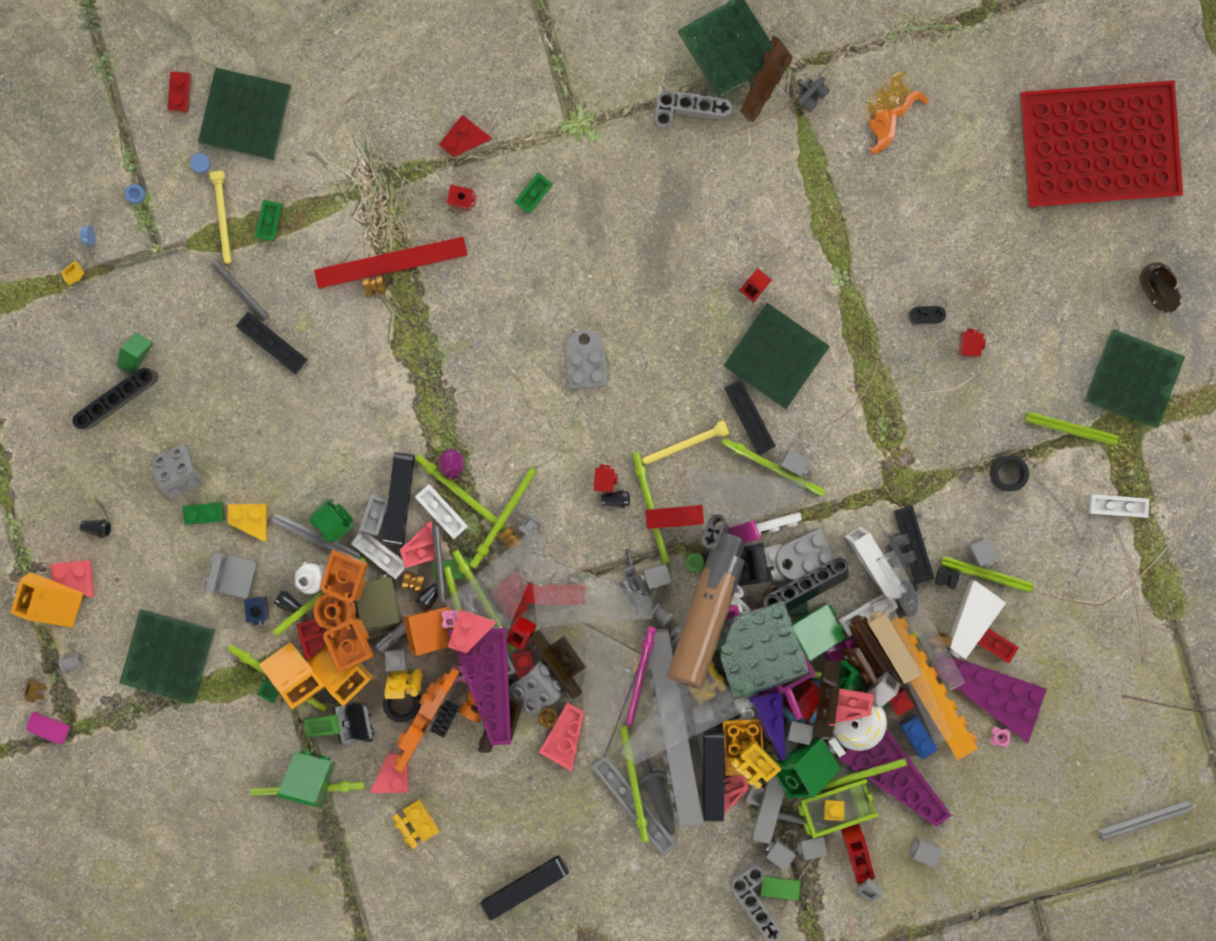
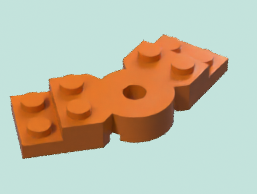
M332 550L320 586L325 594L320 596L315 602L314 618L320 627L327 629L323 638L338 673L374 657L366 640L369 636L361 619L355 617L356 609L354 604L355 601L361 599L366 583L364 577L368 563ZM333 607L336 609V615L333 613Z
M453 668L449 674L445 673L442 679L438 678L435 684L431 682L419 702L422 706L406 734L402 732L397 740L398 750L403 752V755L399 753L393 765L396 766L395 771L402 774L424 735L421 731L426 732L459 674L458 670Z

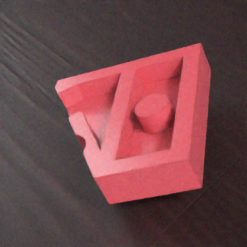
M428 522L399 550L405 569L435 560L432 522Z
M91 560L50 564L52 581L83 592L85 596H95Z
M460 609L448 647L467 653L495 625L496 621Z
M839 689L835 724H829V726H834L836 723L846 720L849 722L858 717L871 716L874 694Z
M388 753L371 789V793H400L409 791L408 763L402 774L395 771L396 766L393 765L399 753Z
M743 775L724 776V816L731 805L734 806L739 797L744 795L749 789L746 778Z

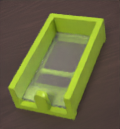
M864 778L823 791L814 798L799 799L797 808L800 816H804L806 821L803 824L806 834H810L814 839L879 817L872 804V795L868 793L865 784L868 783L867 780ZM824 800L844 801V821L823 819Z

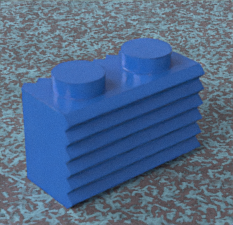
M912 714L898 724L917 755L924 759L936 752L938 748L928 734V731L925 730L926 728L921 723L922 721L919 720L920 718Z

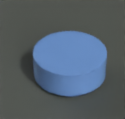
M197 153L191 158L190 165L197 173H206L211 167V161L205 154Z
M131 184L125 190V197L133 204H140L145 200L146 192L140 185Z
M83 226L80 231L82 243L86 246L94 245L96 236L93 227Z

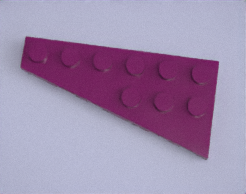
M506 627L491 628L467 653L455 650L491 745L511 744ZM448 630L450 638L453 630Z
M945 653L935 654L932 666L939 676L1025 742L1029 743L1047 691L1046 688L962 659H957Z
M887 728L881 741L874 747L861 751L846 748L844 755L841 757L836 756V758L857 772L905 758L907 766L870 776L867 779L936 827L952 816Z

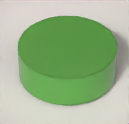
M690 553L685 559V565L692 572L700 571L704 566V558L699 553Z

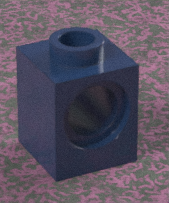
M267 596L244 599L246 623L252 622V625L264 624V621L269 619ZM255 606L260 608V616L254 615L253 608Z

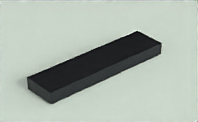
M247 311L236 325L237 328L294 374L297 375L308 361L306 357Z
M740 379L724 387L758 455L775 448L776 445L743 381Z
M913 505L894 510L900 534L907 533L910 539V544L904 546L905 552L914 550L917 557L916 561L909 564L915 584L935 579Z

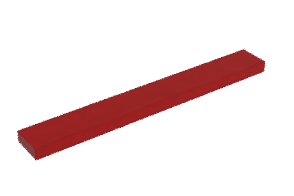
M462 236L314 269L318 289L364 278L468 256L464 237Z

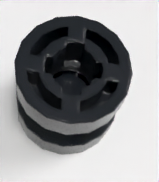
M940 566L935 576V584L939 586L946 585L947 588L954 590L957 587L960 572L955 570L948 571L947 568Z

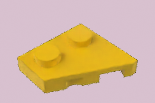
M228 504V524L262 541H268V504Z

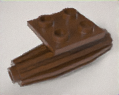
M860 615L851 618V623L848 626L857 648H842L840 650L843 654L842 659L859 671L862 683L876 685L878 681L874 675L879 678L887 672L899 684H904L869 626L868 619Z

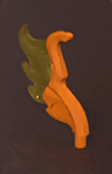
M901 71L894 74L890 80V87L887 92H883V86L879 88L876 105L873 104L872 99L868 102V111L875 118L869 120V125L878 141L877 145L870 149L873 156L880 151L883 152L893 140L897 117H902L916 100H921L924 105L929 102L923 93L919 91L913 92L904 85L902 77L907 72Z

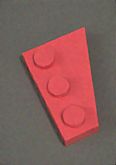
M567 701L556 724L539 750L540 754L570 771L573 769L584 711Z

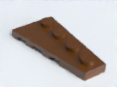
M775 36L772 37L770 42L773 44L770 52H766L763 58L765 64L762 70L758 71L755 76V87L750 88L740 111L748 121L753 123L760 115L763 106L771 97V93L780 82L782 75L793 59L782 41Z

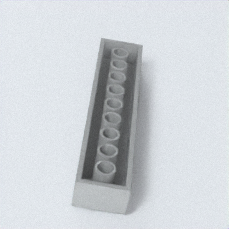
M667 627L656 629L653 639L654 647L650 652L647 668L652 669V674H649L650 685L656 691V693H652L654 707L659 708V712L655 713L658 727L662 726V731H659L661 746H666V749L662 751L665 765L669 764V768L666 769L668 784L672 783L673 785L669 790L672 803H676V806H672L675 822H679L680 827L702 824L703 819L679 686L677 682L670 680L667 676L673 659L669 631ZM645 631V636L642 637V641L646 638L647 631Z

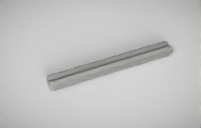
M275 514L272 519L273 524L330 551L336 550L358 560L361 556L360 552L339 542H326L320 533L280 514Z
M1185 801L1100 829L1099 834L1103 840H1108L1192 812V805L1190 802Z

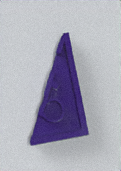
M775 691L749 697L750 703H754L758 711L756 716L761 721L766 737L771 739L774 747L772 750L777 756V759L785 760L782 694Z

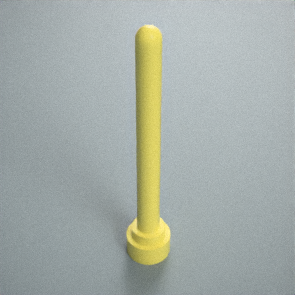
M214 171L209 173V178L212 181V185L215 186L223 261L225 264H230L231 253L222 187L224 180H226L225 172Z
M722 420L711 430L644 457L642 464L647 465L716 435L718 437L729 435L724 420Z

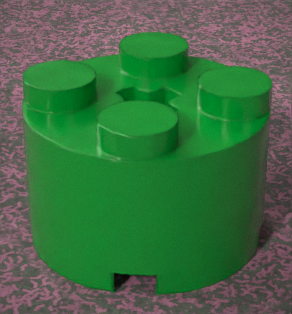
M328 498L312 512L309 519L310 524L322 532V538L328 543L330 541L338 542L355 527V524L350 523L353 520L350 514L342 505L333 504L334 499Z

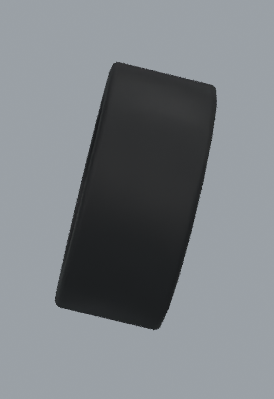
M1006 455L999 457L991 466V481L1000 490L1008 492L1017 491L1024 487L1028 481V465L1018 456ZM1007 462L1015 463L1021 472L1019 480L1011 485L1003 483L998 475L1001 465Z
M419 694L415 697L410 695L413 700V707L409 713L404 715L395 713L391 708V699H385L384 697L383 709L385 714L394 722H408L416 716L420 709Z

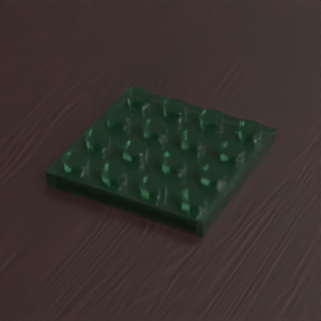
M731 0L678 31V34L718 98L754 78L757 72L762 70L765 64V60H763L765 53H769L773 45L745 0Z
M215 67L198 142L274 161L291 85Z
M766 303L723 366L781 407L787 409L830 346L772 305Z
M1113 329L1110 331L1084 402L1156 429L1159 427L1185 356Z
M784 601L725 620L717 643V649L734 700L810 675Z
M140 609L120 684L194 704L216 629Z

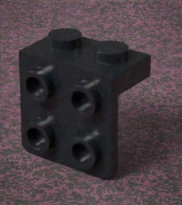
M351 702L345 706L333 707L334 714H338L341 733L338 734L340 745L356 741H373L374 729L369 721L371 712L365 703Z

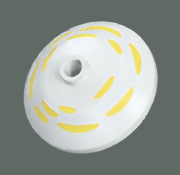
M873 702L871 716L858 717L849 722L846 720L836 723L833 727V736L842 746L851 750L861 751L874 747L881 741L887 728V718L883 707ZM856 721L859 724V726L854 727L852 725V722Z

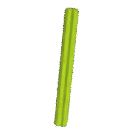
M1027 412L1025 415V422L1106 444L1117 445L1119 440L1118 435L1033 412Z
M944 556L941 560V566L1028 593H1031L1034 584L952 558Z

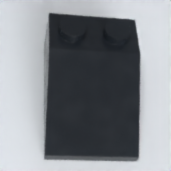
M764 543L745 545L741 555V559L745 561L738 585L760 584L769 581ZM708 551L702 552L704 566L709 555Z

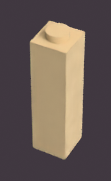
M876 611L871 614L868 624L904 684L922 675L886 612Z

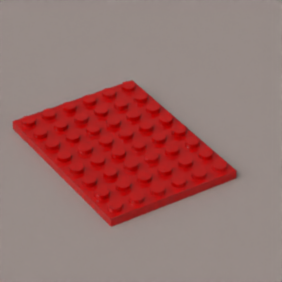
M1175 80L1023 91L1020 93L1028 208L1179 197L1183 195Z

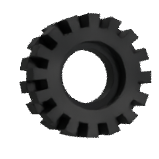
M445 700L430 731L444 738L460 706Z

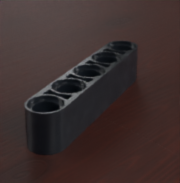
M150 368L138 369L77 412L72 419L73 425L78 429H92L153 386L158 380L157 372ZM146 372H149L150 379L145 382L143 376ZM130 383H133L134 391L130 393L128 391V385ZM114 394H117L119 397L116 404L112 401ZM99 405L103 407V412L100 415L97 413ZM83 416L87 418V424L85 426H83L81 423V419Z
M394 453L383 545L404 546L415 461L414 454Z
M836 558L767 595L764 599L766 614L771 618L779 617L844 582L849 577L848 562L843 558ZM839 568L844 569L843 571H836ZM822 577L827 578L826 580H820ZM805 586L811 587L809 589H803V587ZM789 595L794 596L793 598H786ZM772 604H776V605H777V606L774 607V608L769 607V606L772 605Z
M723 730L703 731L704 822L724 821Z
M560 855L555 856L486 897L479 904L489 921L561 880L569 874V870Z

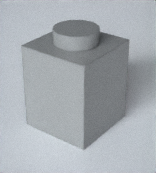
M787 449L779 466L802 477L803 474H807L811 464H809V458L791 449Z
M983 536L967 544L977 566L988 567L994 564L993 560L998 558L988 537Z
M666 564L644 569V574L641 575L644 586L648 585L649 589L671 583Z
M407 648L391 649L385 652L386 672L406 670L408 668Z
M887 672L877 679L878 683L876 685L871 684L867 692L868 694H874L873 702L877 703L880 707L897 695L901 685Z
M786 719L784 737L789 741L810 745V742L814 739V726Z
M810 835L799 837L800 843L797 844L798 853L803 855L804 860L828 856L824 836L814 839Z
M917 837L915 842L911 843L909 852L914 860L935 868L942 849L936 844Z
M774 838L764 849L766 858L785 871L796 856L793 849L777 838Z

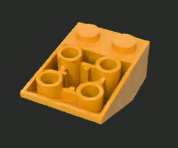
M30 572L19 581L10 613L29 621L73 628L84 593Z
M291 642L259 664L292 711L324 689L323 683Z
M327 645L307 662L324 687L342 706H345L374 677L361 663L338 673Z
M758 718L723 720L725 776L742 775L734 770V766L730 761L734 757L739 762L743 761L744 759L740 756V752L750 743L755 741L763 749V730L761 721ZM751 766L747 767L751 773L755 772Z

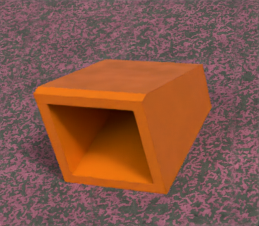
M444 606L402 616L411 654L418 656L448 647L450 641L448 630H453L454 628L442 627V612L454 609H451L450 606Z

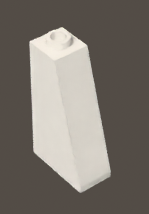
M860 526L844 536L883 596L887 600L899 598L905 589L870 532Z
M970 579L950 633L951 645L947 646L951 649L949 653L957 659L960 656L964 659L968 657L1006 604V602L975 580Z

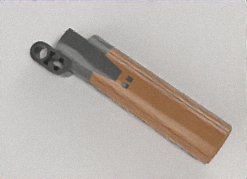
M713 514L705 528L702 543L708 550L709 555L667 673L670 680L694 689H701L703 687L745 561L741 559L745 543L740 537L728 534L729 524L721 514ZM723 522L721 527L715 528L716 523Z

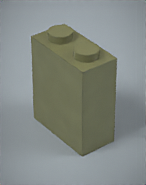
M388 574L378 575L375 580H370L369 577L364 578L366 583L361 599L356 602L359 619L362 620L365 629L400 623L402 618L394 578L389 577Z

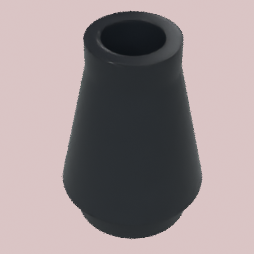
M623 489L609 494H602V506L618 508L630 506L629 491H624Z
M105 519L82 520L80 530L99 538L108 537L111 532V523Z
M435 583L416 596L415 603L423 610L431 609L438 597L437 585Z
M283 590L280 591L273 602L277 605V608L291 613H295L303 606L288 591L284 592Z

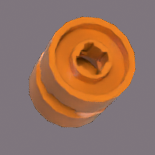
M469 690L466 695L467 701H463L458 712L464 717L480 723L481 716L477 707L472 706H476V703Z

